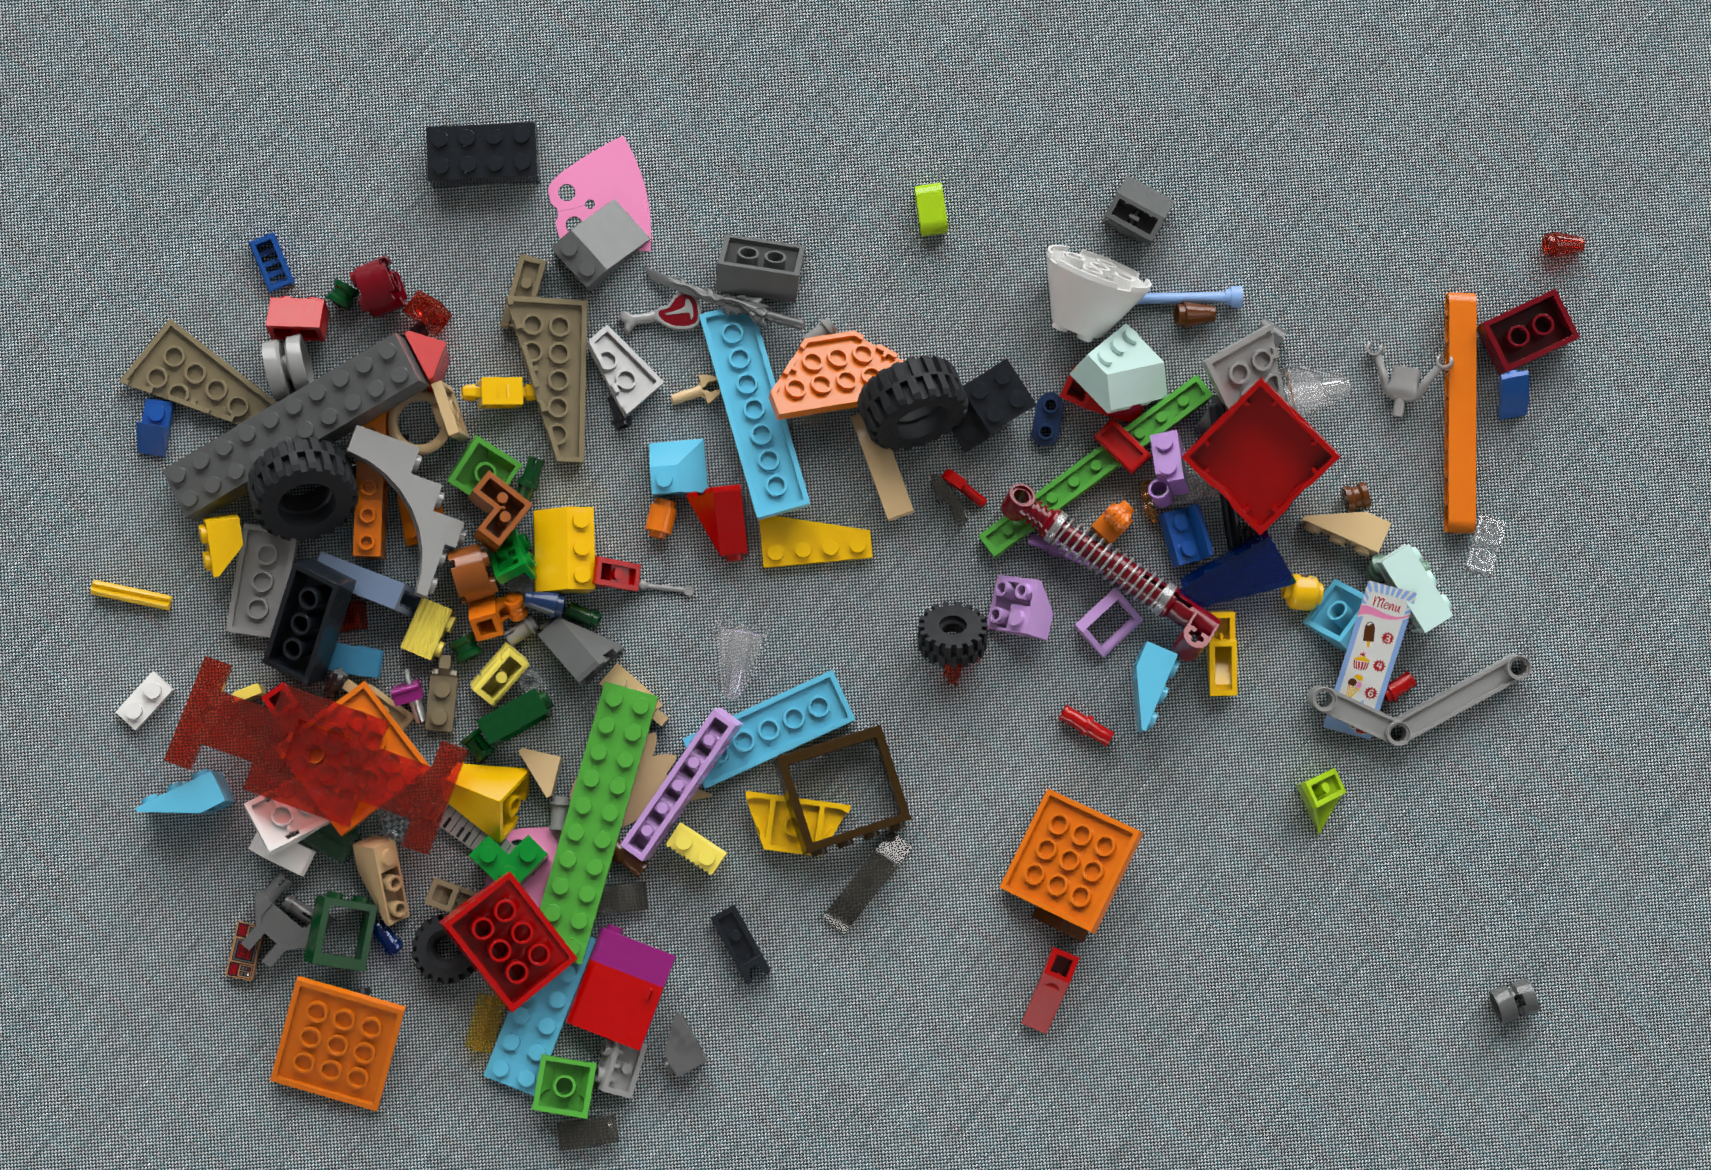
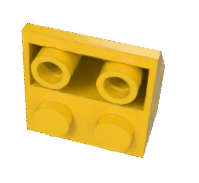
M236 513L202 517L203 524L198 525L200 541H202V544L206 543L207 551L202 552L204 568H206V571H210L213 577H219L243 546L240 518Z

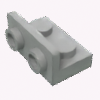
M604 1039L600 1048L601 1058L596 1067L593 1087L603 1092L632 1099L648 1045L643 1043L641 1051H638L610 1039Z

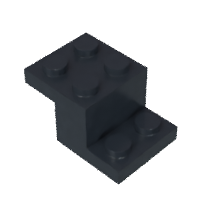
M1007 358L963 385L968 398L967 412L965 417H962L958 426L952 428L951 433L966 454L1009 427L1014 419L1037 405Z

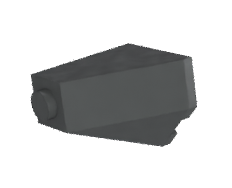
M560 617L555 620L553 618L548 619L540 627L542 632L538 634L546 646L583 686L625 650L619 643Z

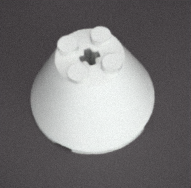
M1051 245L1046 252L1051 317L1054 321L1052 327L1059 331L1067 332L1070 330L1078 333L1077 338L1086 342H1092L1093 338H1102L1150 291L1152 286L1150 280L1145 279V282L1139 279V272L1124 264L1083 249L1080 254L1068 252L1069 246Z

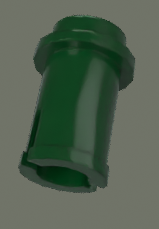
M571 601L566 610L565 618L582 623L590 630L591 628L597 629L602 614L598 613L597 609L590 610Z

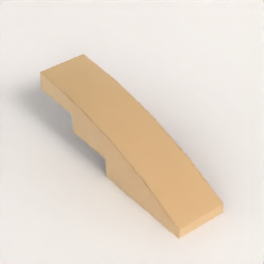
M860 413L850 416L888 522L914 513L893 451L890 448L884 449L871 440Z

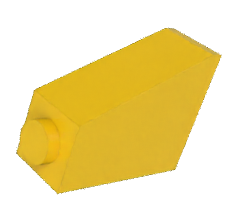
M458 763L442 779L443 799L493 840L501 843L516 827L519 816L515 814L519 810L521 800L526 801L529 794V770L516 767Z

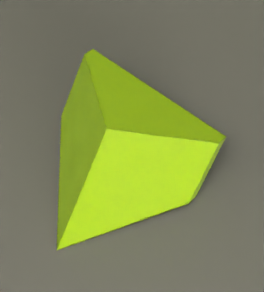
M1336 768L1296 785L1318 835L1341 796L1347 793Z

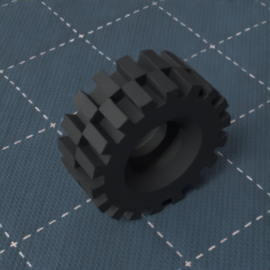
M943 602L942 607H939L938 604L933 605L932 611L926 609L924 616L921 615L919 618L918 649L922 651L924 659L929 657V663L934 665L935 662H939V667L945 668L946 664L951 665L950 669H957L959 664H961L962 668L968 667L969 661L975 664L978 662V657L982 658L984 651L987 649L988 626L984 615L980 616V610L977 608L972 611V605L966 604L963 607L961 602H955V605ZM947 632H958V634H948Z
M448 914L436 915L421 924L422 926L416 930L414 934L416 935L415 939L411 943V946H413L411 955L415 959L416 963L414 965L416 968L420 969L421 974L425 978L428 977L433 982L443 984L464 980L475 971L460 949L452 959H444L438 954V943L443 938L449 937L438 922Z

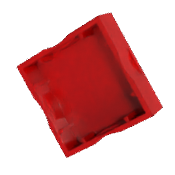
M1260 377L1181 458L1210 486L1217 489L1229 501L1232 508L1261 535L1289 508L1295 498L1307 487L1311 486L1340 458V454L1283 397Z

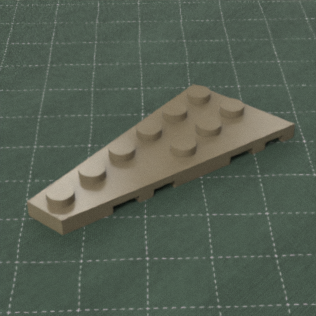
M506 295L507 307L555 463L583 464L585 449L588 300Z
M171 318L119 380V383L236 425L243 423L277 403Z

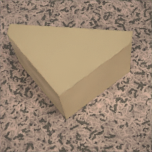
M526 748L518 750L546 798L554 796L563 758Z

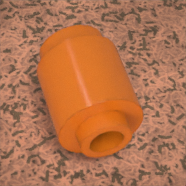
M655 498L654 504L650 505L645 530L649 531L650 537L665 540V536L672 535L677 514L675 509L676 502Z

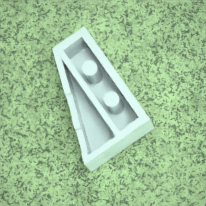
M1402 545L1375 563L1388 586L1417 594L1414 605L1406 601L1411 610L1410 619L1413 622L1409 627L1414 633H1427L1453 616L1450 611L1452 605L1445 594L1440 595L1435 586L1438 584L1432 572L1424 569L1421 564L1423 558L1417 548L1410 545Z

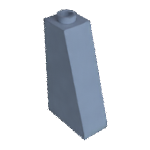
M320 552L316 561L357 580L353 595L411 618L414 617L421 601V597L414 595L415 588L327 553Z

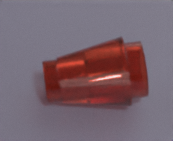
M1551 231L1549 234H1544L1542 238V252L1550 258L1582 253L1585 249V240L1582 236Z

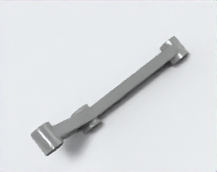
M1508 654L1501 660L1395 718L1322 685H1316L1308 691L1307 702L1312 708L1392 745L1402 746L1413 738L1515 682L1527 678L1531 673L1532 665L1525 656ZM1518 660L1521 665L1520 670L1513 674L1511 664ZM1321 691H1325L1328 696L1327 702L1319 706L1316 701L1317 695ZM1399 725L1401 735L1393 740L1391 738V730Z

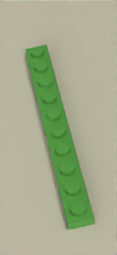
M1195 375L1124 429L1144 448H1147L1151 445L1150 435L1170 431L1212 400L1214 395L1199 376ZM1099 446L1035 493L1036 502L1042 501L1041 505L1043 507L1045 504L1048 505L1047 509L1049 511L1051 508L1063 510L1120 468L1121 465L1104 448ZM1004 516L978 535V537L994 559H996L1038 527L1031 528L1032 523L1025 524L1026 519L1012 521Z

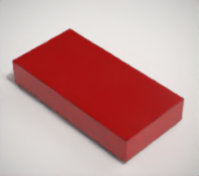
M1114 418L1110 419L1093 436V439L1131 476L1151 458V454Z

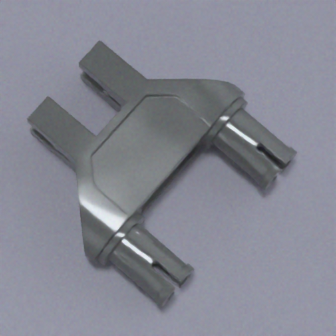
M280 872L264 891L260 890L255 893V927L241 943L242 946L250 951L263 934L275 942L276 945L262 960L269 968L274 965L285 951L306 948L311 926L310 922L306 927H300L277 907V900L293 884L286 879L278 887V884L285 878ZM331 915L328 916L326 929L335 920Z

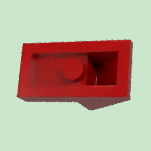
M595 556L592 584L596 588H614L638 592L641 564Z

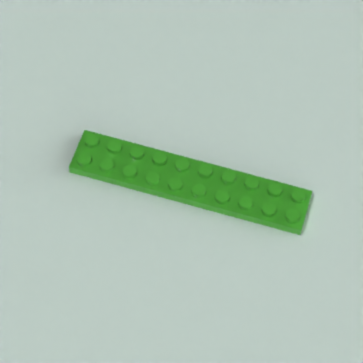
M605 682L540 906L541 912L578 958L574 963L580 965L583 964L659 698L652 694Z

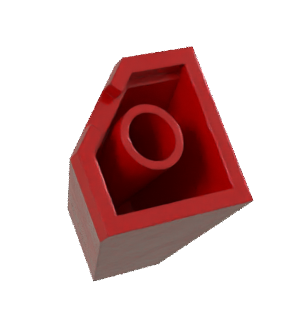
M741 485L706 488L703 494L698 495V491L686 493L689 504L720 557L727 558V562L743 561V556H749Z

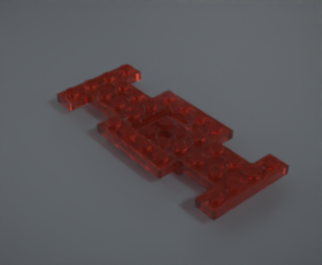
M208 656L204 657L165 755V762L192 771L202 745L253 763L243 789L349 828L359 802L410 819L411 822L401 846L429 856L469 752L467 749L441 741L432 767L381 749L390 725L389 721L286 684L283 685L275 708L272 710L223 692L233 666ZM317 749L323 750L326 754L325 761L319 765L313 764L310 758L312 752Z

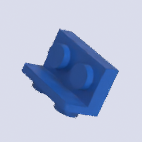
M1198 503L1158 515L1173 568L1214 556L1212 542L1204 522V515Z

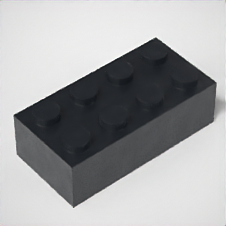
M535 122L426 127L428 181L432 188L540 182L539 137Z
M312 558L293 562L262 663L305 685L325 680L357 580Z

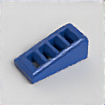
M275 232L248 242L269 293L295 283ZM272 242L274 247L259 252L258 247ZM277 253V258L263 262L262 257ZM279 262L281 263L282 268L267 272V267ZM285 272L286 278L271 282V277Z

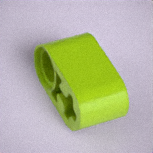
M942 183L914 186L921 237L948 233Z

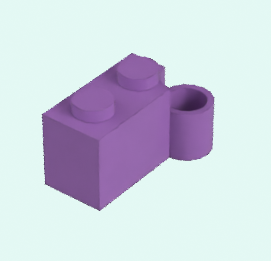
M1177 430L1150 435L1157 479L1150 483L1148 492L1153 503L1160 508L1169 506L1174 499V495L1190 492L1186 462L1181 458L1184 454L1183 443ZM1159 491H1166L1163 495L1156 496Z

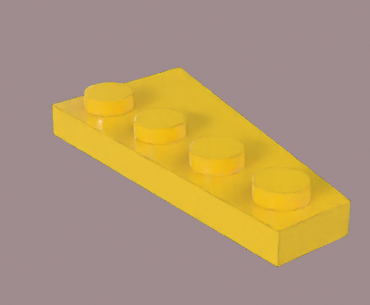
M780 516L759 520L764 568L873 558L870 530Z

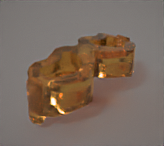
M1151 479L1140 482L1144 510L1150 522L1154 523L1158 522L1159 518L1148 492V487L1152 482Z

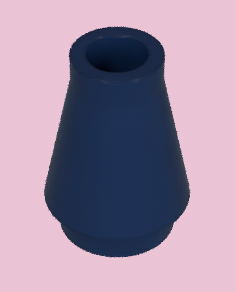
M527 591L524 607L531 608L554 619V616H562L566 596L559 595V592Z

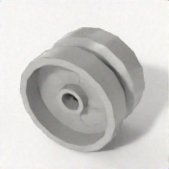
M301 334L288 336L285 340L284 348L277 339L262 343L264 369L268 384L276 401H280L292 394L293 386L297 391L315 380L310 355Z

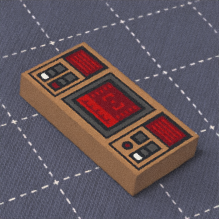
M243 921L237 922L225 976L254 981L265 934L250 951L242 946L241 943L254 929L255 924Z

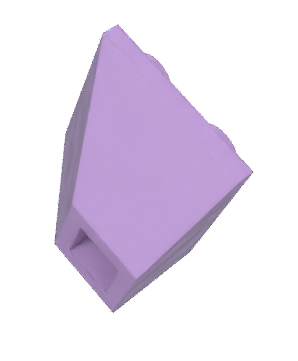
M997 575L987 628L1027 638L1048 640L1053 611L1042 581Z

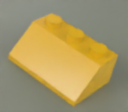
M560 507L533 511L534 558L537 563V567L534 568L537 576L534 579V592L590 593L595 590V585L592 584L595 563L594 507Z

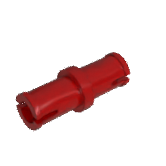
M1067 704L1058 717V720L1079 731L1078 734L1082 736L1087 735L1105 747L1114 735V731L1094 721V717L1091 715L1085 716Z

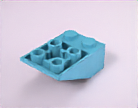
M1148 641L1141 646L1131 670L1136 729L1138 733L1153 728L1158 713L1154 712L1156 705L1164 702L1169 690L1165 686L1167 679L1175 676L1180 662L1175 661L1178 656L1177 653Z
M203 769L191 775L193 780L182 783V781L168 786L166 788L167 793L157 796L155 793L142 799V805L135 809L137 812L213 814L235 803L236 800L223 772Z

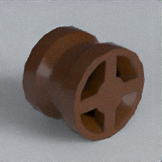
M1364 481L1357 483L1355 487H1342V497L1348 513L1355 512L1360 507L1364 509L1371 507L1370 494Z

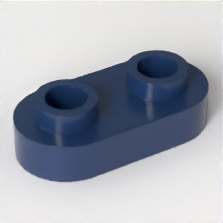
M1053 392L1041 395L1035 409L1031 436L1033 441L1040 447L1052 446L1059 437L1064 402L1058 394ZM1048 401L1054 402L1055 409L1048 410L1045 403ZM1042 428H1048L1051 435L1044 437L1040 431Z

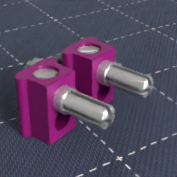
M405 669L406 682L394 685L391 689L395 707L409 703L415 722L420 723V720L424 722L426 714L421 701L424 695L420 678L412 680L408 669Z

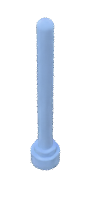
M1231 286L1230 289H1225V292L1147 293L1137 304H1181L1184 301L1191 303H1225V305H1230L1231 308H1242L1243 290L1242 286Z

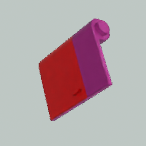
M608 924L607 928H600L565 1022L641 1051L676 956L628 938L622 934L624 929Z

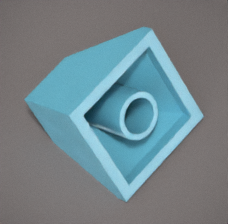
M704 439L649 443L651 488L654 498L683 496L694 491H698V494H703V491L708 488Z
M1334 578L1324 592L1321 604L1310 611L1303 623L1333 646L1346 653L1364 593Z

